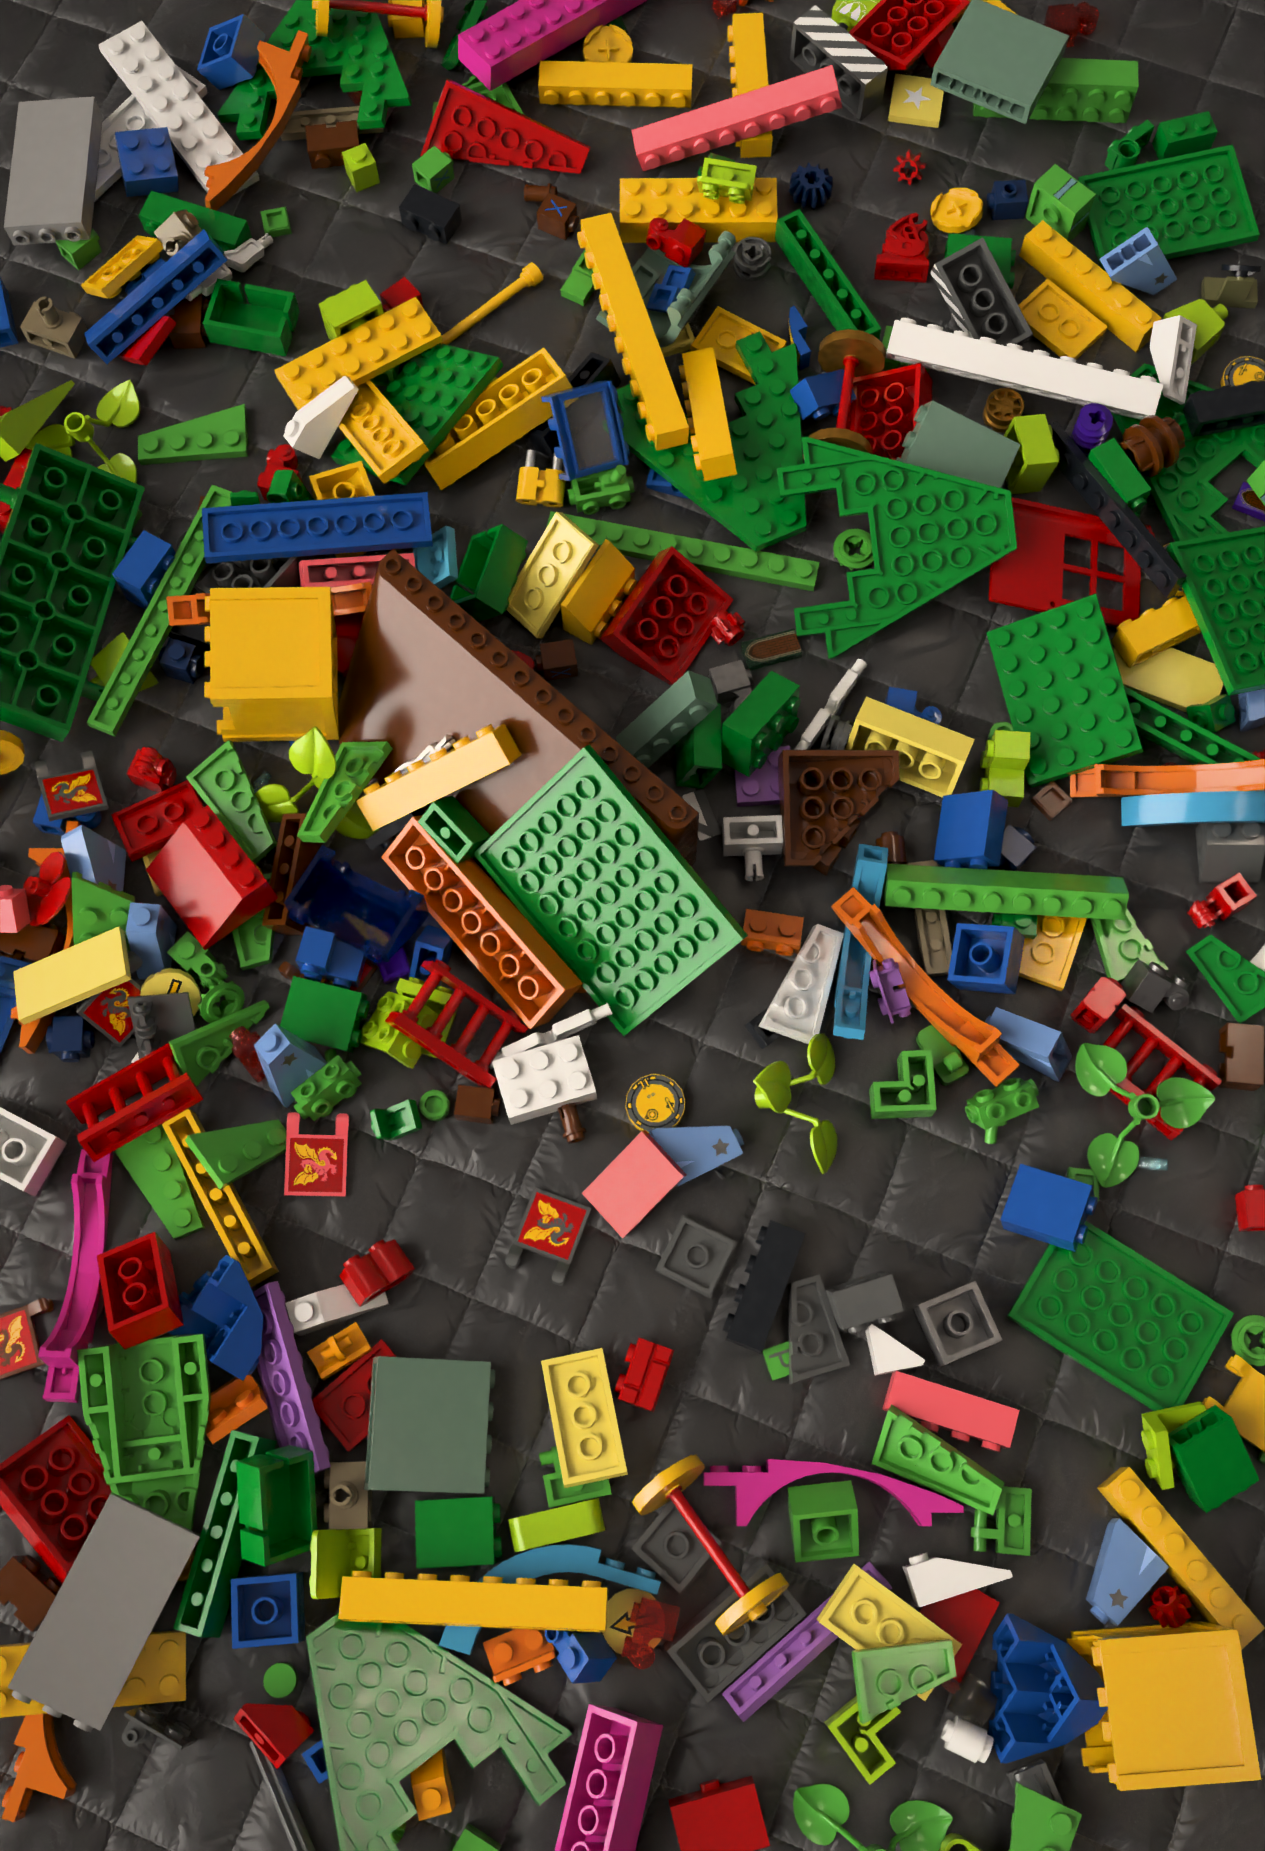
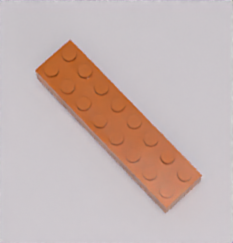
M423 815L413 816L381 858L529 1029L549 1023L583 983L473 858L457 864L418 823Z

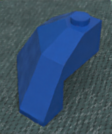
M226 1254L219 1261L213 1273L207 1271L194 1282L193 1288L195 1289L189 1295L185 1292L179 1295L184 1325L168 1333L173 1336L205 1333L207 1359L244 1381L247 1375L254 1372L259 1362L258 1357L261 1354L263 1314L241 1264Z
M1006 1614L993 1634L992 1650L997 1652V1671H991L990 1698L995 1699V1718L989 1720L988 1735L994 1738L993 1746L1000 1763H1010L1066 1745L1098 1724L1108 1710V1707H1099L1097 1688L1105 1687L1100 1674L1082 1656L1064 1641L1014 1614Z

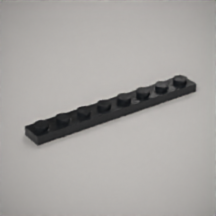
M1057 421L1049 423L1052 427L1054 446L1059 451L1057 467L1166 598L1175 596L1186 579V574Z

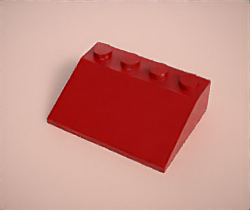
M881 0L849 31V34L859 43L864 44L867 50L874 56L881 59L888 67V70H907L966 11L970 1Z
M922 363L854 378L853 391L857 399L850 403L847 429L859 433L866 438L873 449L872 454L896 460L897 457L901 458L905 449L902 447L903 441L908 432L913 431L917 423L914 421L917 410L921 405L924 406L932 401L933 380Z
M671 546L656 555L599 639L621 657L672 686L684 675L712 633L711 629L713 626L711 622L721 612L726 611L734 599Z
M208 805L180 825L146 869L147 873L204 950H207L278 899L267 880Z
M70 1415L0 1463V1506L61 1584H63L112 1492L109 1484H106L103 1475L105 1471L99 1453L96 1454L93 1443Z

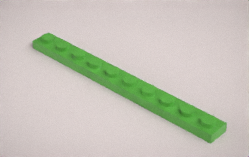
M211 485L174 555L175 559L165 572L87 720L89 727L116 737L173 627L169 626L166 597L190 595L206 564L204 558L202 508L232 506L230 500L231 491Z
M550 511L547 526L556 512ZM564 514L599 545L596 550L607 539L624 556L653 561L659 552L672 546L699 570L814 592L820 562L764 551L755 552L753 549Z

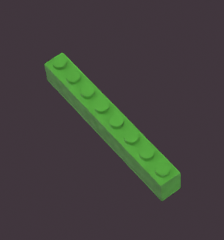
M887 864L883 884L885 906L1111 920L1125 919L1129 892L1123 877Z

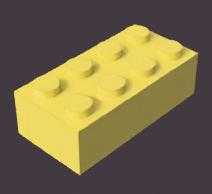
M866 696L855 719L845 750H899V780L943 798V796L952 795L975 739Z

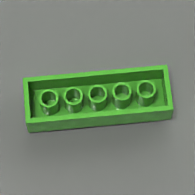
M1062 58L1029 119L1126 123L1139 87L1138 61ZM973 103V116L1009 118Z

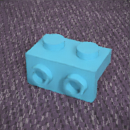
M444 526L432 534L433 547L413 548L415 568L439 589L458 578L455 529L449 526Z

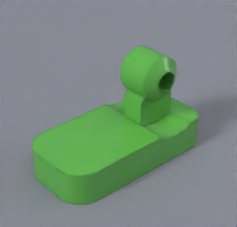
M932 1024L918 1033L916 1042L921 1050H932L934 1073L942 1085L947 1086L968 1073L969 1067L963 1060L956 1045L952 1046Z

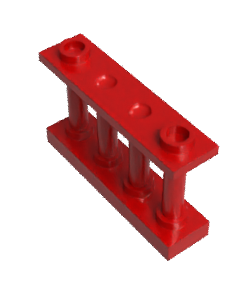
M438 959L435 962L424 961L421 967L431 974L407 1011L403 1010L402 1013L391 1011L385 1022L478 1086L491 1089L497 1078L489 1073L491 1070L489 1068L490 1064L512 1030L514 1032L526 1033L528 1027L521 1023L522 1019L515 1012L508 1009L505 1012L451 974V968ZM441 980L453 988L454 992L433 1025L424 1029L417 1024L419 1020L417 1016ZM464 997L476 1004L478 1008L456 1043H452L449 1046L441 1040L443 1037L441 1033ZM490 1014L502 1024L479 1061L475 1060L472 1062L465 1057L467 1054L465 1050L487 1015Z
M1124 1004L1117 1011L1115 1016L1121 1020V1023L1102 1045L1115 1049L1131 1029L1146 1040L1128 1061L1126 1077L1122 1082L1116 1084L1118 1087L1128 1092H1133L1136 1096L1151 1094L1156 1097L1158 1085L1164 1080L1171 1078L1179 1068L1193 1077L1194 1082L1202 1085L1210 1092L1221 1084L1222 1080L1217 1077V1072L1212 1067L1199 1063L1146 1021L1140 1010ZM1156 1048L1170 1060L1146 1090H1141L1132 1083L1131 1077ZM1112 1088L1109 1090L1128 1106L1129 1098L1115 1092ZM1160 1107L1155 1117L1145 1120L1172 1141L1180 1135L1184 1128H1173L1166 1124L1161 1118Z
M167 1043L66 1101V1104L81 1124L87 1123L88 1129L79 1133L77 1138L93 1162H96L202 1101L203 1097L188 1073L180 1074L170 1045ZM168 1076L170 1082L154 1091L152 1084ZM141 1091L143 1097L127 1106L125 1100ZM114 1107L116 1113L99 1122L98 1115Z

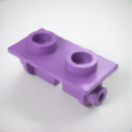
M888 958L882 961L881 966H877L876 959L873 960V971H869L874 989L880 988L882 998H878L882 1015H888L891 1024H893V1015L899 1014V1017L909 1016L912 1006L905 987L897 990L893 988L903 984L898 963L894 962L893 958Z

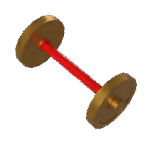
M846 329L827 335L820 343L818 362L821 368L826 372L844 369L836 428L818 430L810 434V438L872 454L873 449L869 441L861 434L848 430L847 423L854 378L881 372L884 369L886 349L883 343L874 335L860 330Z

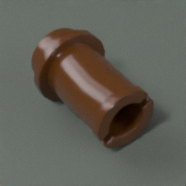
M548 183V186L525 184L524 200L525 202H543L548 192L558 196L557 186H553L551 183Z
M569 1103L557 1109L565 1131L563 1138L567 1139L568 1144L584 1140V1134L587 1132L586 1128H582L576 1103Z

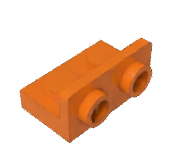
M746 909L743 930L748 936L741 941V945L746 946L748 950L756 952L769 949L775 950L776 954L782 956H792L793 953L798 954L801 946L804 917Z
M252 1374L247 1375L244 1381L235 1377L210 1393L211 1401L206 1436L214 1444L231 1433V1430L237 1429L268 1408L265 1394Z
M513 1629L483 1642L493 1672L494 1683L503 1681L504 1686L521 1680V1672L533 1668L534 1672L537 1673L553 1666L552 1659L558 1655L553 1643H549L546 1640L545 1630Z

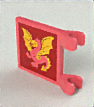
M288 1113L284 1196L346 1197L348 1114H337L335 1119V1135L299 1134V1113Z

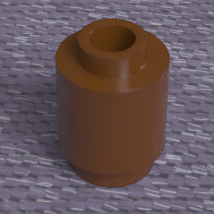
M895 831L882 833L881 837L875 840V843L878 847L888 848L887 864L907 865L904 837L898 835V832Z

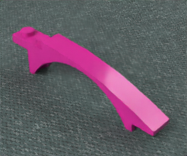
M81 1149L77 1174H72L74 1243L70 1276L58 1320L48 1339L40 1346L38 1357L49 1366L43 1399L48 1402L78 1403L81 1386L77 1350L88 1348V1343L93 1341L101 1290L97 1255L104 1253L106 1248L113 1152L93 1162L87 1152Z
M766 1459L767 1472H761V1466H742V1472H729V1466H710V1472L703 1473V1486H735L736 1526H747L763 1502L783 1486L802 1477L819 1473L852 1475L880 1486L905 1507L918 1526H932L931 1513H964L963 1505L937 1493L882 1474L829 1463Z

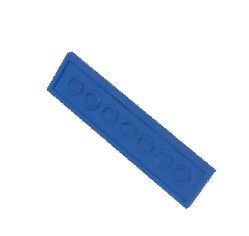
M427 492L202 508L204 558L206 563L433 547Z

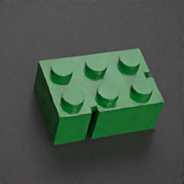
M217 278L203 321L209 342L286 356L292 339L291 331L294 332L300 314L295 293L245 284L244 290L249 304H246L247 301L241 283Z
M503 524L488 529V532L483 531L473 535L456 582L474 594H470L455 585L449 598L477 622L503 614L509 604L508 597L511 589L517 582L516 575L519 566L526 557L525 549L528 540Z
M770 671L722 724V763L748 777L756 769H761L767 760V756L772 751L779 749L783 738L788 733H793L799 723L797 713L801 704V699L799 698L800 685Z
M287 1445L267 1451L266 1455L258 1454L236 1461L239 1523L245 1525V1528L240 1529L241 1558L266 1567L310 1551L312 1533L314 1530H317L313 1451Z

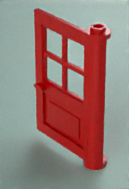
M1011 497L1017 549L990 565V602L1038 612H1045L1073 602L1072 600L1062 598L1064 570L1090 576L1089 596L1096 594L1097 578L1123 583L1122 611L1101 607L1106 626L1117 628L1128 619L1134 621L1139 618L1141 567L1099 516ZM1144 524V526L1155 538L1154 532H1152L1151 526ZM1065 536L1091 541L1090 569L1064 563ZM1098 543L1124 548L1123 576L1097 570Z

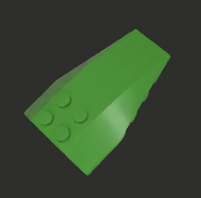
M205 1333L152 1338L126 1350L119 1343L77 1350L83 1416L86 1425L90 1427L94 1439L92 1443L96 1454L99 1453L105 1471L103 1475L106 1484H109L113 1493L192 1531L211 1401Z

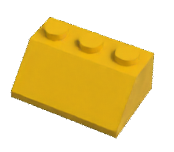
M362 461L309 476L314 500L375 496ZM366 552L335 554L336 558L357 557Z
M607 539L600 546L561 604L563 630L590 645L594 643L596 638L601 637L608 626V620L611 616L614 617L622 606L621 601L626 594L630 595L637 583L633 565Z

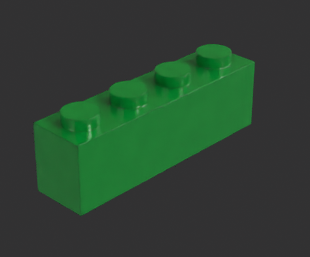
M155 191L150 192L138 215L144 231L153 237H157L154 231L174 212L186 209L196 217L199 227L208 232L222 248L223 252L234 250L252 238L247 220Z

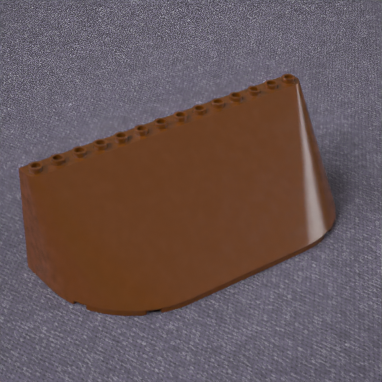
M394 549L380 561L338 704L340 745L342 742H388L393 748L367 786L378 781L379 785L386 783L385 777L394 773L399 766L407 761L416 759L429 745L434 742L438 744L447 734L452 736L449 741L455 739L456 742L467 735L471 740L477 737L475 732L489 724H492L493 728L504 723L522 755L511 764L442 797L445 798L453 795L491 836L583 747L590 744L689 865L692 866L696 862L699 824L698 811ZM432 802L421 807L424 813L432 804ZM474 857L473 859L477 862V864L484 870V872L492 879V881H493V882L499 887V889L506 895V893L501 889V887H500V886L497 884V882L492 878V876L487 872V870H486V869L483 867V865L478 861V859H477L476 857Z

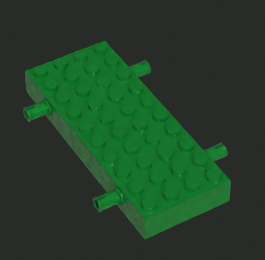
M39 443L34 445L20 486L14 489L0 483V501L9 504L12 509L0 543V721L63 742L70 731L79 699L84 697L97 702L105 688L104 686L87 681L88 677L86 676L116 583L112 573L122 561L124 553L128 552L137 540V537L132 536L131 531L145 487Z

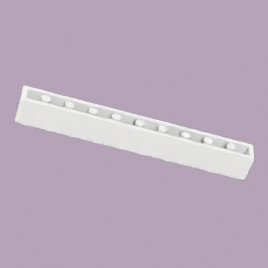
M901 318L900 321H894L885 358L912 365L922 363L925 368L1082 406L1090 403H1099L1109 409L1111 413L1140 420L1149 415L1155 416L1163 384L1157 383V379L1154 377L1140 376V378L1129 376L1130 372L1121 369H1114L1111 372L1103 370V366L1100 364L1087 363V365L1076 363V359L1067 356H1061L1060 359L1049 357L1050 353L1042 350H1034L1032 353L1024 351L1023 347L1017 344L1008 343L1007 346L996 344V340L988 337H981L978 340L970 338V334L963 331L945 332L943 327L934 324H928L927 327L916 325L917 322L909 318Z

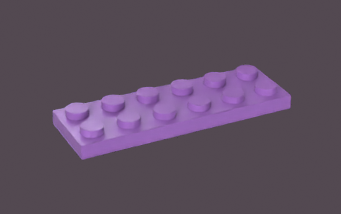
M278 1281L267 1283L253 1292L263 1314L261 1354L258 1357L257 1369L279 1448L293 1445L313 1451L315 1475L331 1467L329 1450L323 1441L320 1419L317 1413H315L311 1399V1387L306 1381L302 1367L303 1359L297 1350L294 1339V1327L289 1321L286 1311L285 1296L280 1290Z

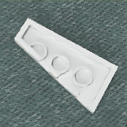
M820 924L812 927L758 1027L809 1044L814 1035L820 1033L844 933Z

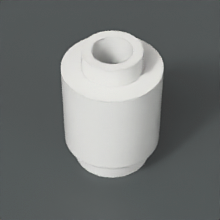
M956 1716L953 1721L948 1719L941 1734V1739L945 1740V1749L974 1763L977 1760L982 1763L986 1762L994 1738L987 1734L986 1729L959 1716Z

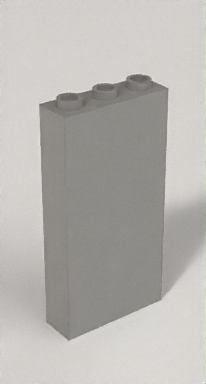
M94 96L19 102L4 229L13 245L55 243V240H69L73 242L90 240L103 114Z
M111 1492L7 1687L13 1690L11 1695L30 1704L32 1699L43 1704L42 1710L54 1717L61 1718L62 1714H65L75 1719L73 1725L84 1731L92 1732L93 1728L101 1731L200 1535Z

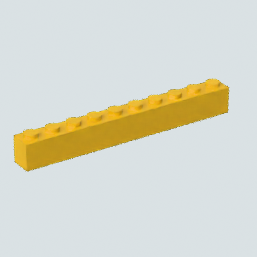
M611 213L581 219V231L577 232L580 248H585L586 253H584L587 268H592L593 285L595 290H600L599 300L602 310H607L609 331L615 332L614 342L618 354L622 353L623 355L622 366L625 375H630L632 396L638 397V412L640 418L646 420L645 430L648 441H653L656 451L688 444L689 425Z

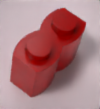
M382 1239L368 1249L369 1254L362 1257L356 1254L343 1264L345 1268L339 1277L359 1307L409 1278L415 1270L395 1239L388 1242Z

